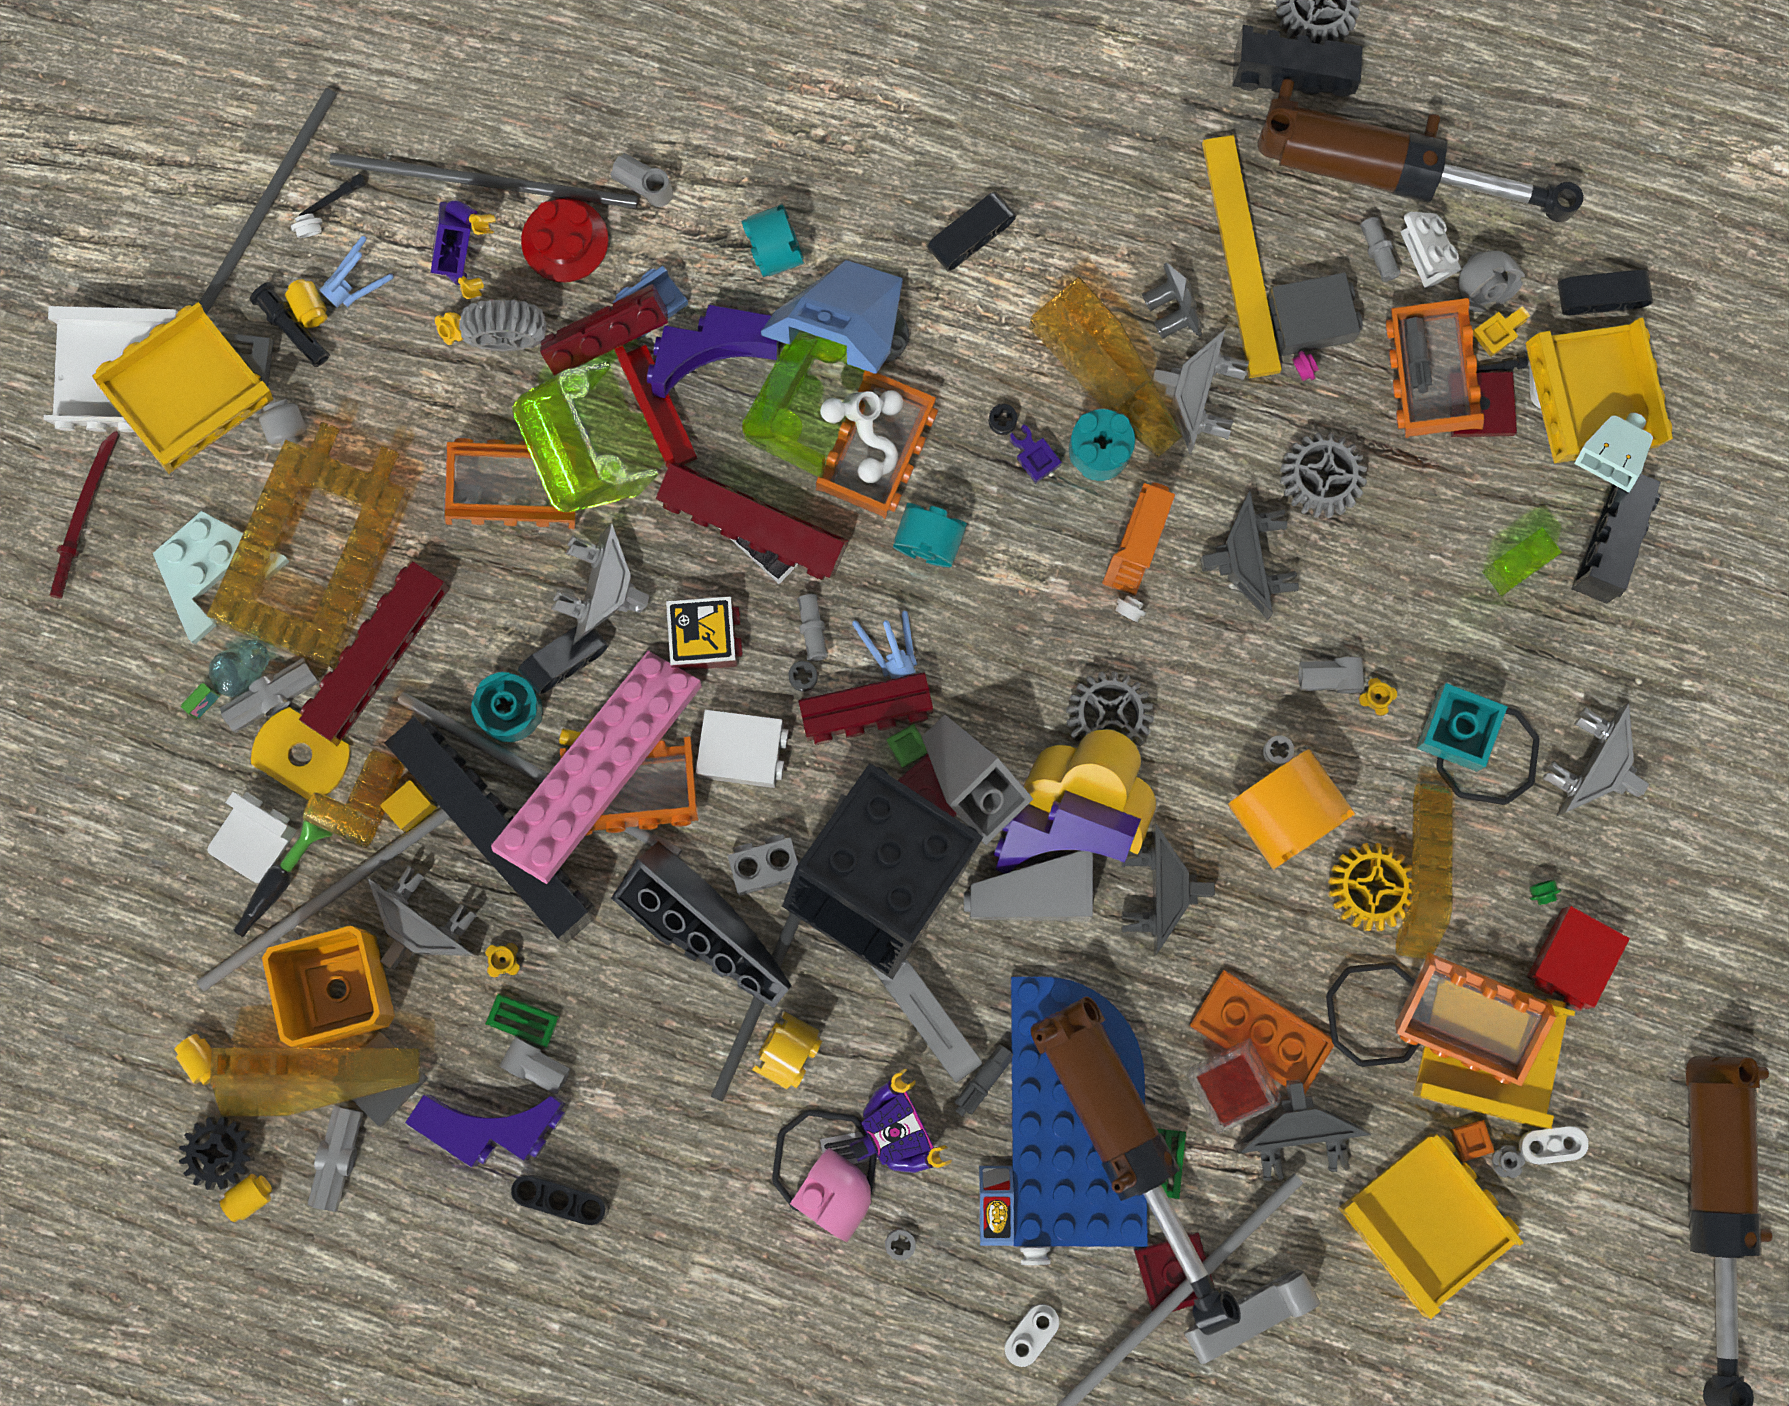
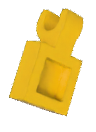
M1523 306L1507 318H1504L1498 312L1475 328L1473 336L1487 354L1492 357L1518 338L1514 330L1527 321L1526 319L1530 317V314Z

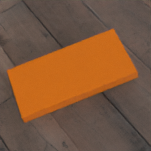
M1222 970L1189 1024V1027L1287 1088L1286 1081L1299 1079L1303 1083L1304 1094H1306L1334 1047L1329 1035L1225 970Z

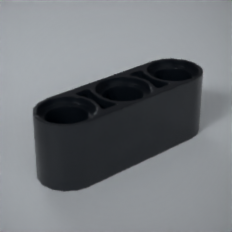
M992 192L938 233L929 242L927 248L946 271L949 272L1009 227L1017 215L997 192Z
M1647 270L1573 276L1562 279L1557 283L1561 311L1566 316L1640 309L1653 303Z
M577 626L529 656L519 666L518 671L539 695L546 693L599 658L607 650L609 644L596 629H593L573 644Z
M525 1175L519 1177L511 1187L512 1198L517 1204L584 1225L592 1226L606 1219L609 1214V1204L604 1196L541 1176ZM525 1181H531L536 1186V1195L532 1200L524 1198L521 1194V1186ZM558 1190L564 1191L569 1198L568 1205L564 1209L556 1208L552 1201L554 1193ZM589 1200H595L600 1205L601 1212L596 1219H591L585 1214L584 1207Z

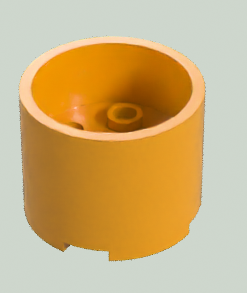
M1310 748L1267 775L1227 804L1273 870L1356 814Z

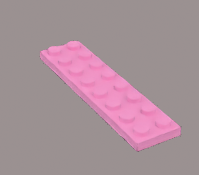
M647 651L491 845L493 852L548 884L702 687L701 680L680 668H672L669 662Z

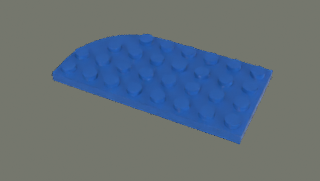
M1011 977L1014 1246L1148 1247L1147 1200L1144 1194L1140 1196L1135 1195L1120 1201L1116 1192L1112 1190L1111 1182L1101 1165L1102 1161L1046 1053L1040 1054L1033 1041L1031 1026L1083 997L1088 996L1092 998L1106 1020L1102 1022V1025L1145 1105V1074L1142 1053L1131 1026L1110 1001L1083 984L1062 978Z

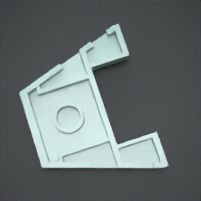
M200 511L153 552L187 637L193 644H197L217 626L196 601L244 558H247L267 580L290 562L281 553L203 511Z

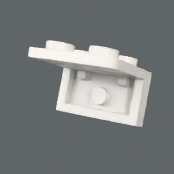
M1409 212L1404 215L1407 228L1401 231V235L1424 288H1431L1461 270L1458 263L1459 254L1447 238L1445 233L1447 227L1443 219L1435 213Z
M232 792L225 803L233 807V810L209 844L207 850L210 855L253 882L259 883L267 870L275 865L297 830L287 824L290 819L275 809H272L270 813L262 809L260 806L263 802L250 793L245 792L241 796Z

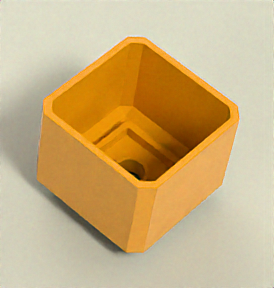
M350 925L267 948L262 957L280 1041L290 1047L312 1048L390 1026L395 1013L384 966L380 962L382 958L377 936ZM336 980H342L346 985V993L339 999L333 998L330 994V986Z

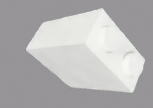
M705 710L695 774L698 778L775 788L776 780H782L784 761L779 760L780 748L787 747L789 729H783L784 724L781 719Z

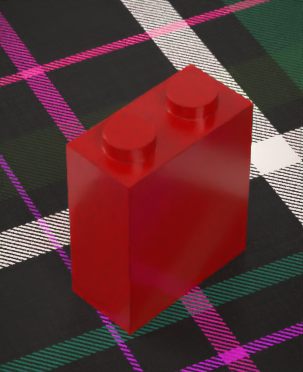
M1572 906L1562 908L1527 978L1535 981L1533 986L1549 995L1555 992L1564 997L1563 1002L1575 1010L1582 1011L1583 1008H1595L1630 938Z

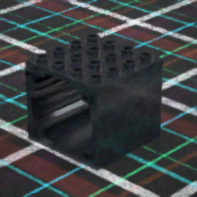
M869 763L796 866L782 907L893 980L962 877L983 836L975 828L966 826L888 775L887 771L883 768Z

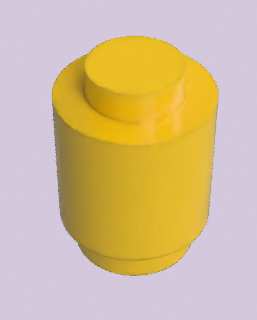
M299 279L288 286L285 297L298 322L302 323L305 328L310 329L321 325L327 320V308L312 281Z
M198 1034L189 1036L174 1048L178 1054L176 1059L194 1084L201 1082L203 1085H206L221 1074L219 1069L223 1064L206 1039H201Z
M250 1174L225 1192L224 1198L219 1201V1204L225 1215L235 1223L239 1219L245 1220L270 1202L271 1196L269 1193L273 1189L264 1176L260 1175L257 1177L254 1174Z

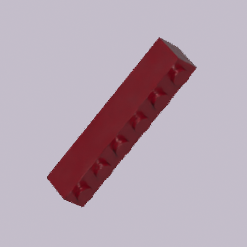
M678 462L669 464L655 498L663 502L662 507L672 513L680 514L683 511L692 515L691 521L704 527H709L710 524L721 529V535L736 541L738 537L750 542L748 546L751 549L766 554L767 550L779 555L778 561L795 567L796 563L808 568L807 574L820 580H824L825 576L831 578L835 575L849 543V540Z
M413 561L409 567L405 566L400 570L395 579L396 585L390 593H385L380 598L376 606L378 609L371 620L366 619L362 623L357 633L359 635L352 646L348 645L339 656L340 663L333 672L330 671L323 677L320 683V691L314 699L310 698L301 709L300 713L302 716L299 718V721L336 746L346 736L450 590L444 581Z

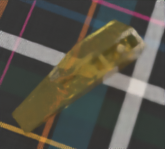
M1079 276L1031 316L1029 329L1104 409L1115 411L1128 418L1135 438L1157 458L1182 438V434L1122 323Z
M212 1048L210 1083L221 1116H290L419 1083L420 1049Z

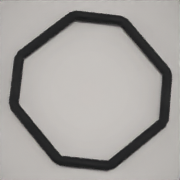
M1507 708L1505 714L1515 715L1533 738L1528 782L1505 799L1461 792L1443 769L1444 759L1438 757L1437 771L1456 796L1463 799L1506 805L1533 786L1540 739L1520 711Z
M1392 962L1349 966L1344 969L1326 995L1332 1043L1361 1067L1405 1063L1420 1046V1043L1418 1045H1411L1404 1056L1361 1060L1338 1041L1333 995L1350 973L1392 969L1414 986L1416 980ZM1422 996L1417 1006L1419 1020L1426 1023Z
M809 1109L802 1112L779 1131L772 1181L793 1210L800 1212L790 1205L793 1198L778 1180L784 1135L808 1116L852 1121L862 1135L865 1136L866 1133L858 1117L850 1114ZM876 1153L871 1155L869 1160L867 1180L871 1193L877 1158Z

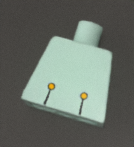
M1630 413L1626 420L1618 416H1611L1585 443L1574 464L1630 493L1642 472L1653 440V436L1643 430L1646 425V419L1638 413Z

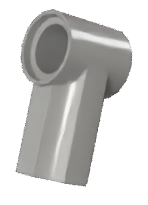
M626 153L618 156L610 174L613 180L646 197L653 206L663 207L672 200L673 189L666 172L659 168H651ZM657 184L664 185L658 191L651 190V188Z
M1342 657L1336 658L1334 661L1300 662L1298 672L1300 691L1335 690L1336 693L1341 694L1363 692V658Z
M516 1036L499 1067L524 1080L527 1078L555 1094H558L563 1087L571 1070L567 1066L541 1053V1049Z

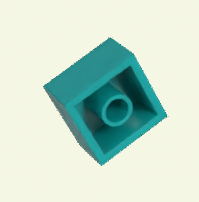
M1445 683L1437 690L1416 749L1478 772L1487 766L1508 706Z

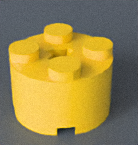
M783 1011L780 1016L785 1021L782 1025L777 1022L774 1024L758 1053L761 1056L760 1060L762 1062L760 1065L754 1062L751 1070L785 1089H788L790 1085L797 1088L806 1073L803 1067L804 1062L808 1056L811 1058L815 1057L822 1044V1040L817 1037L819 1034L818 1029Z

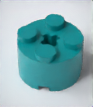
M783 204L741 220L745 234L750 239L753 247L751 252L757 267L759 266L763 277H771L805 264L796 234L787 220L789 216Z
M1098 409L1085 413L1079 418L1071 434L1068 448L1070 461L1088 479L1095 481L1110 480L1121 473L1128 465L1135 447V434L1128 418L1123 414L1108 409ZM1097 442H1104L1106 449H1100V445Z
M907 503L894 538L893 548L916 559V556L927 559L926 563L950 568L956 559L967 523L956 518H947L948 512L939 507L930 506L927 511L919 505Z
M498 672L489 675L477 686L471 704L472 714L476 723L492 738L500 742L520 741L532 734L541 723V699L526 679L516 674ZM508 701L512 705L510 707L511 711L505 713L503 711L505 709L504 703Z

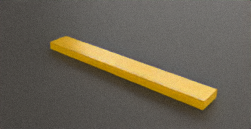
M1234 135L1205 139L1202 142L1245 361H1249L1247 367L1249 378L1280 374L1281 365Z

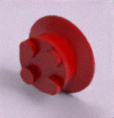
M569 198L542 202L528 217L521 234L522 252L529 266L543 278L563 283L577 281L593 273L605 258L609 242L608 231L600 214L587 203Z

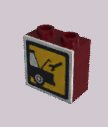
M731 596L666 601L670 665L672 668H680L685 671L738 666L737 657H743L742 639L735 637V626L741 625L739 606L733 607Z

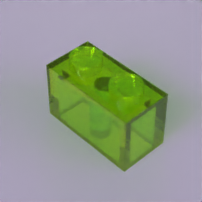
M1541 527L1491 563L1482 572L1500 596L1503 597L1553 561L1562 551L1545 529Z

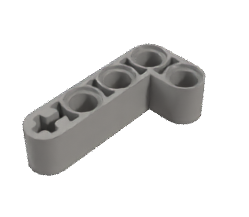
M1296 1269L1238 1300L1237 1303L1241 1312L1239 1323L1209 1336L1200 1331L1195 1324L1187 1329L1184 1335L1200 1364H1204L1290 1316L1299 1317L1318 1307L1321 1302L1304 1271Z

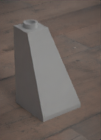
M944 715L922 736L946 802L967 826L975 828L983 836L982 842L985 845L1033 800L1032 796L998 757L948 716Z
M1079 851L971 884L970 892H964V912H970V920L1088 921L1093 917V852Z

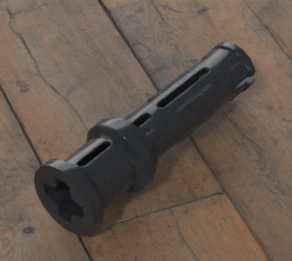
M264 283L255 289L249 301L262 309L267 315V321L271 325L282 329L314 367L324 364L330 354L317 342L304 325L297 321L289 303L284 302L275 293V287L272 283Z

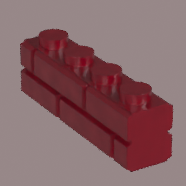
M651 284L614 302L613 306L608 305L557 330L556 334L551 333L545 336V339L540 343V352L553 375L558 377L667 324L668 310L657 289Z
M925 672L798 700L807 742L814 740L815 745L832 742L833 736L844 733L846 738L861 736L865 734L864 729L877 726L878 731L889 730L897 727V721L909 719V724L924 722L928 720L929 714H933V705Z

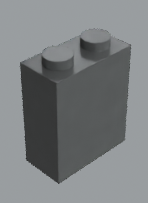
M1346 272L1275 286L1271 288L1267 296L1281 356L1354 342L1363 328L1361 314L1359 311L1355 312L1353 304L1355 300L1354 286L1352 282H1348Z

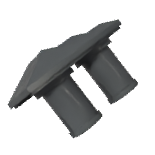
M1164 263L1163 267L1168 277L1166 278L1167 282L1142 293L1143 299L1150 311L1173 299H1176L1180 306L1179 310L1154 321L1158 333L1162 339H1165L1167 336L1188 326L1196 336H1202V325L1197 314V303L1192 294V284L1168 263Z

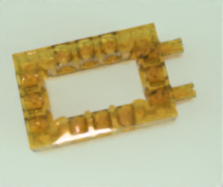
M321 422L311 447L305 448L285 439L207 613V617L214 623L334 670L410 495L406 488L389 480L394 465L400 456L398 452L392 449L388 451L387 447L381 446L371 472L362 471L329 456L340 430L333 425L328 427V423ZM301 485L317 489L324 496L330 494L345 500L351 507L356 508L358 506L362 508L311 623L255 601L260 597L265 588L262 584L271 563L275 564L277 557L275 554L284 535L289 534L290 528L288 526L297 505L301 506L303 502L304 492L301 489Z

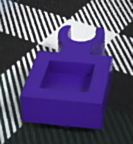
M1022 425L1021 430L1026 435V438L1018 440L1011 433L1010 442L1016 448H1020L1023 451L1017 455V460L1036 484L1059 468L1062 462L1044 438L1035 443L1030 429L1026 425Z

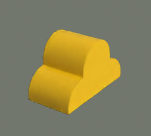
M1096 730L1087 734L1080 741L1077 749L1066 745H1055L1046 748L1036 758L1023 785L1033 798L1029 804L1050 813L1054 801L1061 803L1065 791L1140 818V824L1129 850L1137 855L1156 810V798L1152 789L1146 782L1137 777L1141 766V757L1136 745L1125 735L1113 730Z

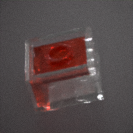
M1250 1038L1191 1066L1186 1074L1218 1134L1278 1106L1282 1098Z

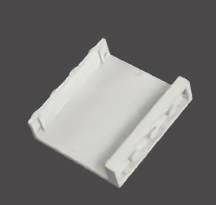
M49 306L48 319L57 324L53 415H44L43 420L55 425V429L63 431H74L75 426H86V430L104 432L106 427H118V431L134 432L99 389L92 375L96 373V369L102 363L109 360L114 361L120 357L128 345L134 342L140 343L146 339L153 328L163 323L166 325L175 319L178 311L176 309Z

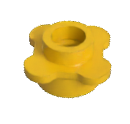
M446 312L443 317L440 315L435 317L438 334L448 345L453 344L455 340L459 342L463 340L461 330L459 329L461 316L454 312Z
M1372 678L1368 681L1366 692L1359 696V702L1364 707L1369 706L1374 709L1378 716H1384L1389 711V704L1397 698V691L1395 688L1381 682L1380 679ZM1376 694H1379L1381 696L1380 700H1377L1375 698Z
M508 943L506 946L499 947L490 945L486 949L485 953L489 964L487 973L491 977L496 978L500 974L505 973L516 975L519 972L520 965L516 961L518 947L515 944ZM501 957H505V963L500 962Z

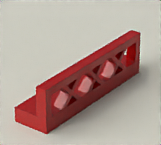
M644 345L626 353L623 346L614 349L667 469L670 463L678 462L685 465L698 459L669 394L666 398L653 396L651 383H647L649 365H655L647 346Z

